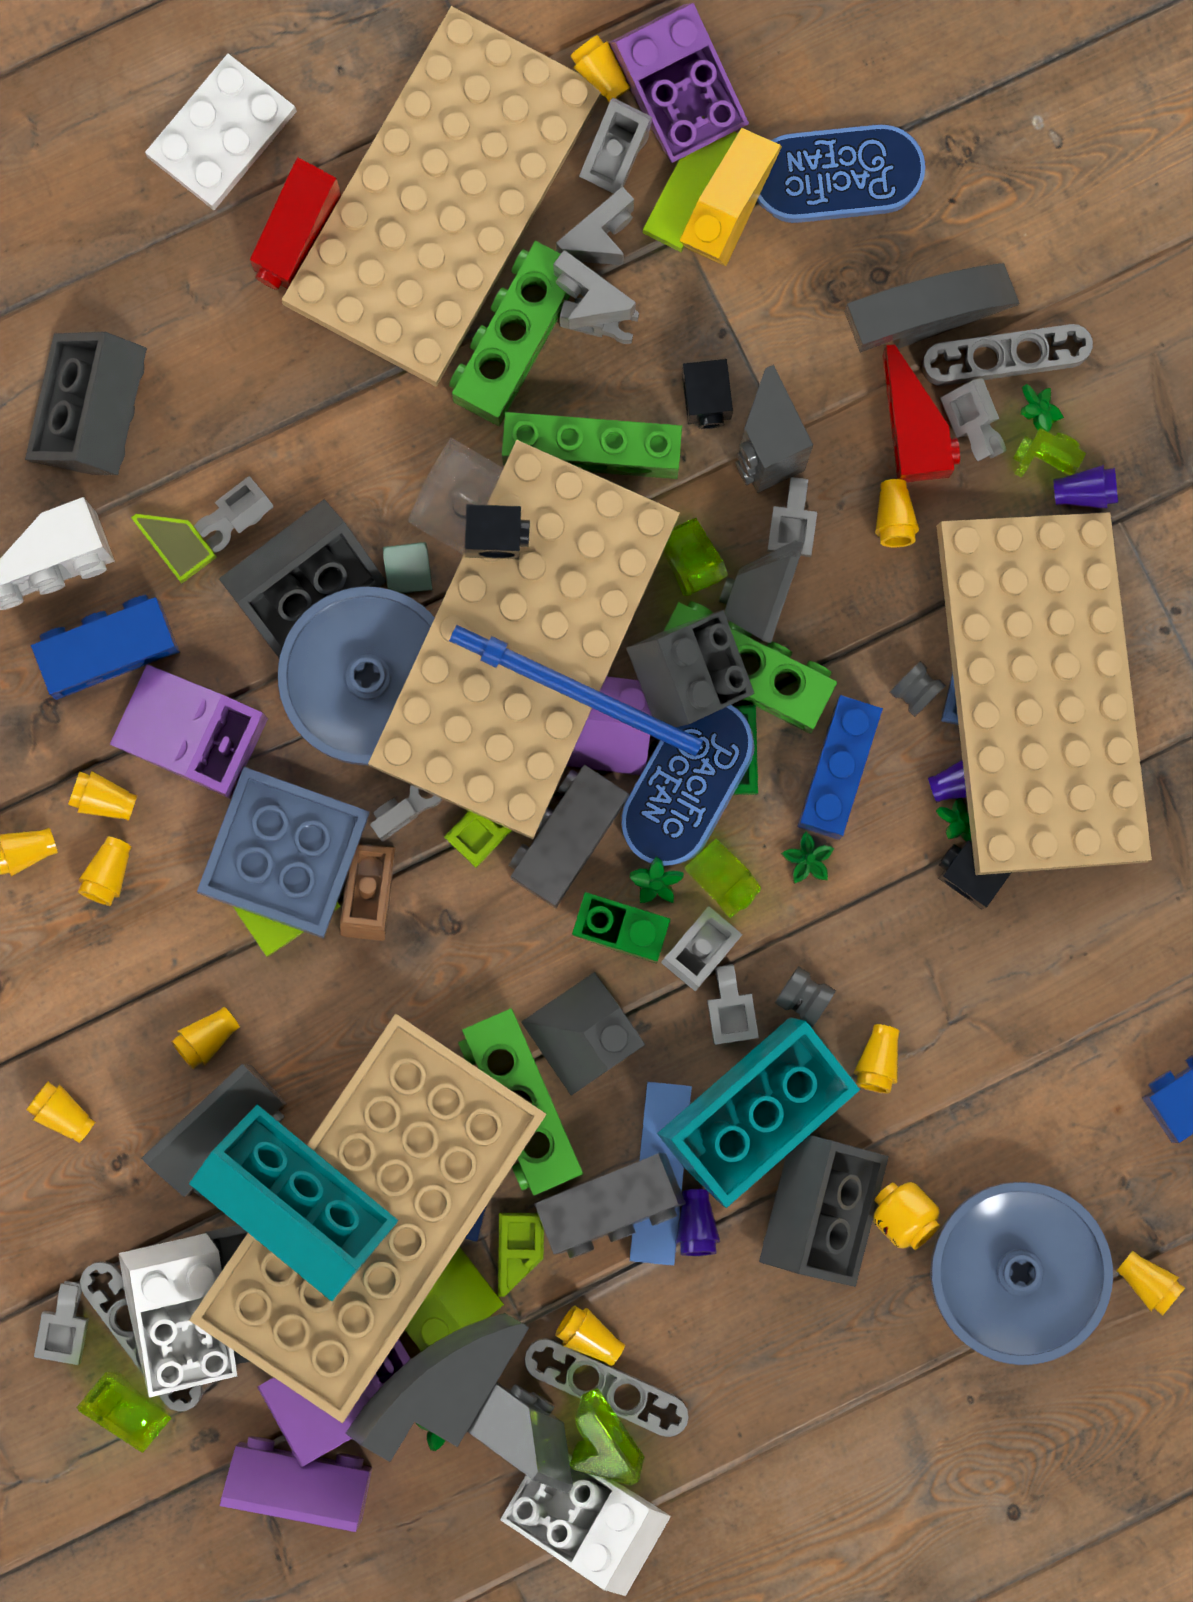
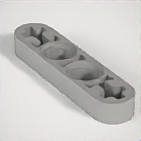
M1068 324L942 342L933 345L927 350L922 361V372L930 383L936 386L968 383L981 378L989 380L1073 368L1081 365L1088 358L1093 348V340L1091 334L1084 327ZM1067 336H1073V340L1076 343L1082 342L1083 347L1079 348L1076 356H1071L1069 349L1055 350L1053 353L1054 360H1048L1049 344L1046 338H1052L1051 347L1063 345L1067 340ZM1024 341L1036 343L1041 351L1040 359L1034 363L1021 361L1016 353L1017 346ZM988 347L996 353L998 358L997 365L988 370L981 369L975 364L973 353L978 348ZM959 350H966L965 366L968 371L967 373H962L963 364L950 366L946 375H941L939 368L931 367V364L936 361L938 354H943L945 361H955L961 357Z
M107 1261L96 1262L83 1271L80 1279V1288L92 1307L143 1374L134 1332L123 1330L116 1321L118 1310L122 1306L127 1305L126 1298L115 1302L107 1311L103 1303L111 1300V1298L103 1289L95 1292L91 1287L95 1282L93 1273L96 1270L100 1274L109 1272L113 1279L109 1281L108 1285L113 1293L117 1295L122 1289L124 1290L122 1272L113 1263ZM203 1385L195 1386L189 1391V1395L192 1398L189 1402L183 1397L175 1400L171 1395L172 1392L158 1396L170 1409L177 1412L187 1411L195 1407L201 1400L204 1392Z
M538 1339L531 1343L526 1351V1368L538 1380L661 1436H676L687 1426L689 1416L686 1405L680 1398L612 1366L610 1367L597 1359L566 1348L562 1343L552 1339ZM547 1346L554 1350L552 1357L559 1362L565 1364L566 1355L576 1359L567 1369L566 1381L561 1382L555 1379L561 1373V1370L547 1366L544 1372L537 1369L538 1361L532 1358L535 1351L543 1352ZM590 1365L597 1370L599 1382L595 1388L583 1391L575 1386L573 1374L578 1367ZM631 1384L639 1390L640 1401L636 1407L625 1410L616 1405L614 1393L619 1386ZM649 1392L657 1395L652 1402L657 1407L666 1409L669 1403L676 1405L675 1413L681 1417L678 1424L670 1422L667 1428L660 1426L661 1418L648 1411L647 1420L638 1417L646 1406Z

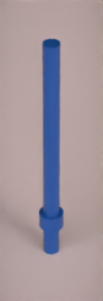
M456 625L450 637V642L482 656L480 661L497 668L499 664L695 757L702 745V739L506 648L508 643L493 636L489 640Z

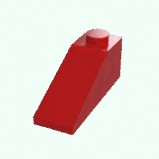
M886 345L882 357L897 479L915 482L950 478L954 471V465L960 464L958 439H951L949 425L896 345Z

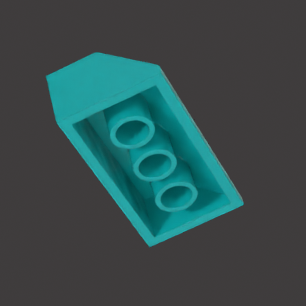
M789 1017L662 1128L657 1135L682 1166L723 1207L727 1208L861 1089L810 1025L804 1020Z
M256 1105L212 1150L189 1183V1185L330 1301L336 1298L399 1221L259 1105Z

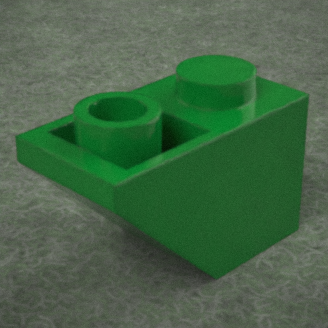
M585 892L572 936L657 964L671 918Z

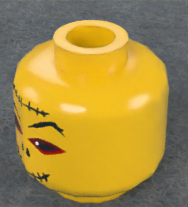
M892 1182L874 1200L879 1206L874 1212L873 1222L898 1248L911 1246L916 1250L924 1245L940 1228V1224L937 1222L940 1214L939 1207L916 1183L907 1182L898 1187Z

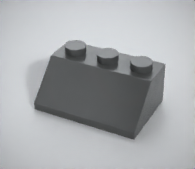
M108 332L54 333L25 460L90 475H118L120 465L125 457V443L130 422L135 413L134 404L139 382L144 374V360L147 348Z
M774 364L765 368L744 428L741 444H739L740 450L737 453L739 460L735 462L745 485L753 483L757 493L804 472L813 448V443Z
M325 499L219 578L220 582L278 658H280L281 650L289 631L301 615L313 604L341 590L355 587H380L386 582L349 527Z
M241 1064L141 1159L183 1197L190 1196L193 1192L200 1197L202 1194L189 1185V1183L212 1150L256 1105H259L280 1123L285 1118L280 1111L287 1103L252 1065Z
M812 1135L806 1137L786 1155L759 1262L797 1274L856 1287L877 1205L874 1200L880 1193L889 1156Z

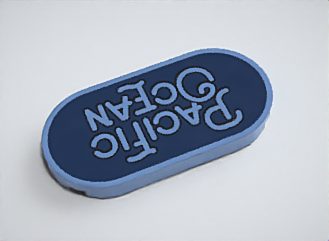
M869 125L782 135L771 140L780 144L782 148L757 202L767 212L773 214V217L789 223L892 213L907 205L920 189L925 175L923 152L911 135L900 128L890 125Z
M732 705L691 724L676 727L703 740L696 757L668 743L659 741L628 797L622 813L624 838L631 850L641 859L651 863L658 857L663 861L664 866L677 865L695 857L707 843L754 755V738L746 717Z

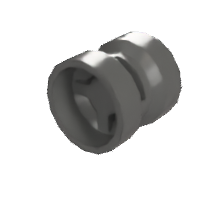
M798 966L779 994L775 1004L784 1010H794L800 1015V1020L806 1021L810 1027H813L831 1001L836 990L825 983L817 984L811 980L809 972Z

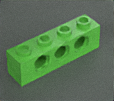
M536 240L529 252L522 249L511 270V273L516 275L509 289L502 287L497 293L491 306V311L495 312V315L488 327L483 325L479 327L470 345V349L474 350L467 366L460 363L451 378L449 387L454 389L452 392L453 403L500 427L505 418V412H508L560 317L564 300L568 301L571 296L563 291L555 282L557 277L554 275L553 264L561 253ZM537 285L546 291V296L541 301L532 303L523 298V291L529 286ZM510 323H517L523 326L526 332L519 340L510 341L502 336V329ZM489 361H497L505 367V371L496 379H488L480 372L482 366Z
M505 412L502 462L503 466H505L516 440H519L592 473L678 479L682 425Z
M690 601L688 606L678 602L664 631L713 614V612L693 601ZM729 621L728 624L740 655L751 654L759 662V670L752 675H748L755 694L742 700L756 705V707L811 734L837 684V681L830 678L832 672L813 661H808L805 666L791 659L792 651L773 641L771 643L768 642L765 646L752 639L751 633ZM787 673L794 676L798 681V691L792 695L779 693L774 685V679L778 675Z
M512 1008L462 1029L466 1039L459 1041L458 1044L465 1060L472 1065L477 1064L481 1071L511 1091H525L531 1097L532 1105L547 1114L535 1132H542L548 1137L550 1142L548 1153L541 1158H533L523 1149L518 1157L519 1163L512 1166L522 1191L530 1187L533 1196L582 1175L581 1166ZM499 1049L509 1051L514 1058L512 1070L503 1076L495 1075L488 1066L490 1055Z

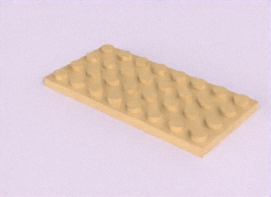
M451 6L284 294L282 304L437 387L602 96L601 92L579 73Z
M516 440L487 505L521 506V520H530L529 547H520L519 560L465 558L464 553L368 762V766L534 839L592 708L499 664L497 668L480 661L482 656L450 642V637L456 625L489 640L493 636L508 643L506 648L600 692L680 512Z
M1111 513L941 521L936 527L975 875L1134 864L1151 861Z
M395 1013L307 1146L399 1220L333 1301H330L247 1233L189 1321L343 1423L547 1114Z

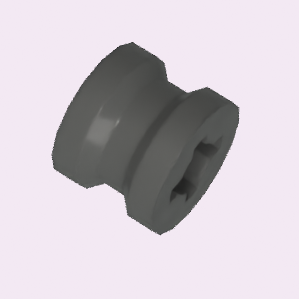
M920 661L889 693L896 699H903L908 704V711L916 717L946 685L940 679L933 680L927 674V667Z

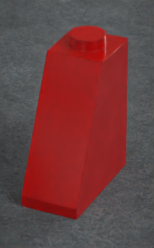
M297 157L250 258L253 270L257 272L255 278L274 290H278L280 286L288 289L341 198L336 177Z

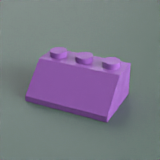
M606 677L600 692L652 716L639 680ZM592 708L566 766L582 768L586 765L592 770L641 776L647 764L650 735Z
M249 1436L247 1443L239 1442L235 1446L220 1506L352 1532L357 1531L363 1519L372 1467L363 1465L364 1458L337 1453L336 1460L319 1457L301 1467L293 1451L274 1448L275 1441Z

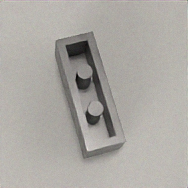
M586 765L582 767L579 773L574 770L569 772L557 791L563 795V798L555 810L547 808L537 830L539 834L530 848L522 844L508 865L514 869L510 876L511 880L554 908H557L629 797V793Z
M658 1153L535 1203V1207L553 1254L567 1252L569 1259L594 1250L595 1248L592 1243L594 1240L608 1235L610 1242H614L636 1233L633 1225L650 1219L652 1226L675 1218L677 1217L675 1208L686 1203L667 1154Z

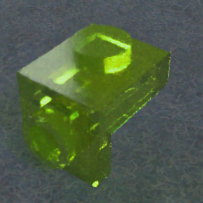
M1039 428L1033 439L1027 436L1023 438L1012 459L1019 462L1014 474L1022 478L1035 456L1060 471L1073 475L1078 470L1087 453L1078 449L1080 444L1072 437L1063 433H1056L1054 436Z
M717 839L710 843L684 868L688 875L718 904L729 918L733 917L738 911L747 908L761 891V886L751 872Z

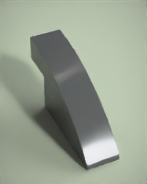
M999 263L944 273L875 293L847 303L844 312L861 353L891 341L900 349L1013 308L1020 303L1005 264Z
M503 1313L465 1326L436 1341L410 1359L380 1387L362 1408L345 1434L361 1446L391 1462L414 1422L458 1447L529 1327Z

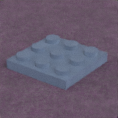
M243 767L197 893L324 939L370 812Z

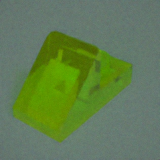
M696 517L673 528L663 553L684 596H689L716 584L728 576L723 560Z
M105 1372L76 1407L79 1412L141 1453L147 1449L171 1420V1416L165 1409L135 1390L120 1372Z
M598 1387L582 1394L575 1419L578 1431L584 1440L579 1441L575 1445L570 1462L571 1469L627 1485L639 1482L645 1456Z

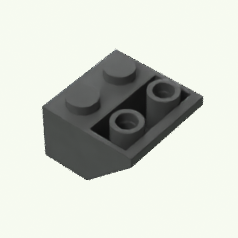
M724 610L663 631L627 647L652 716L674 727L691 724L755 694Z

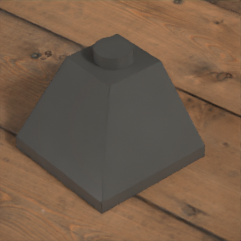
M795 540L740 567L736 579L727 577L719 599L720 603L727 605L724 612L727 620L761 640L771 643L804 543Z
M595 972L521 1022L571 1096L645 1046L633 1025Z

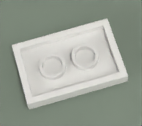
M227 54L146 150L145 154L147 158L211 209L215 210L297 112L296 107L234 57Z

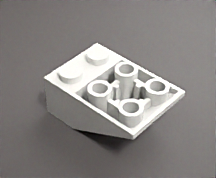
M84 497L42 512L0 558V610L20 605L24 602L22 596L39 590L40 594L44 595L65 587L64 581L72 577L81 575L82 579H87L100 575L107 570L105 565L115 562L98 515Z
M207 1233L119 1253L125 1297L149 1398L236 1377L237 1370L234 1350L189 1321L222 1272L219 1250Z
M570 1454L569 1461L573 1487L569 1493L534 1481L526 1475L500 1520L603 1590L626 1596L671 1516Z

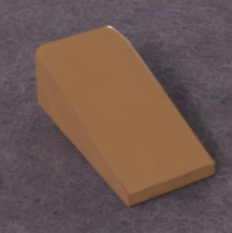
M358 844L346 877L340 920L341 936L379 941L385 940L395 847Z

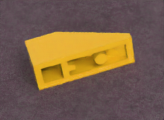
M741 128L700 196L679 240L688 250L723 266H727L782 146Z

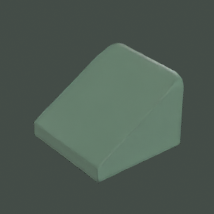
M426 542L382 548L388 589L402 594L433 590Z

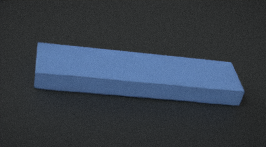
M647 1082L639 1161L658 1153H666L682 1192L684 1167L657 1133L690 1105L692 1086ZM680 1206L675 1208L677 1214L675 1218L652 1226L650 1219L633 1225L636 1233L632 1234L629 1261L674 1266Z

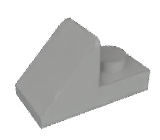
M612 98L579 177L613 194L622 186L624 187L638 152L648 141L652 117Z
M622 186L557 241L556 251L562 253L565 250L580 262L612 265L624 264L623 252L607 233L611 231L615 235L633 219L631 213L634 211L633 197Z
M564 250L554 262V275L557 277L556 284L572 297L577 298L579 294L584 297L569 316L568 328L630 320L634 315L636 307L634 300Z
M708 906L661 963L696 991L743 934Z

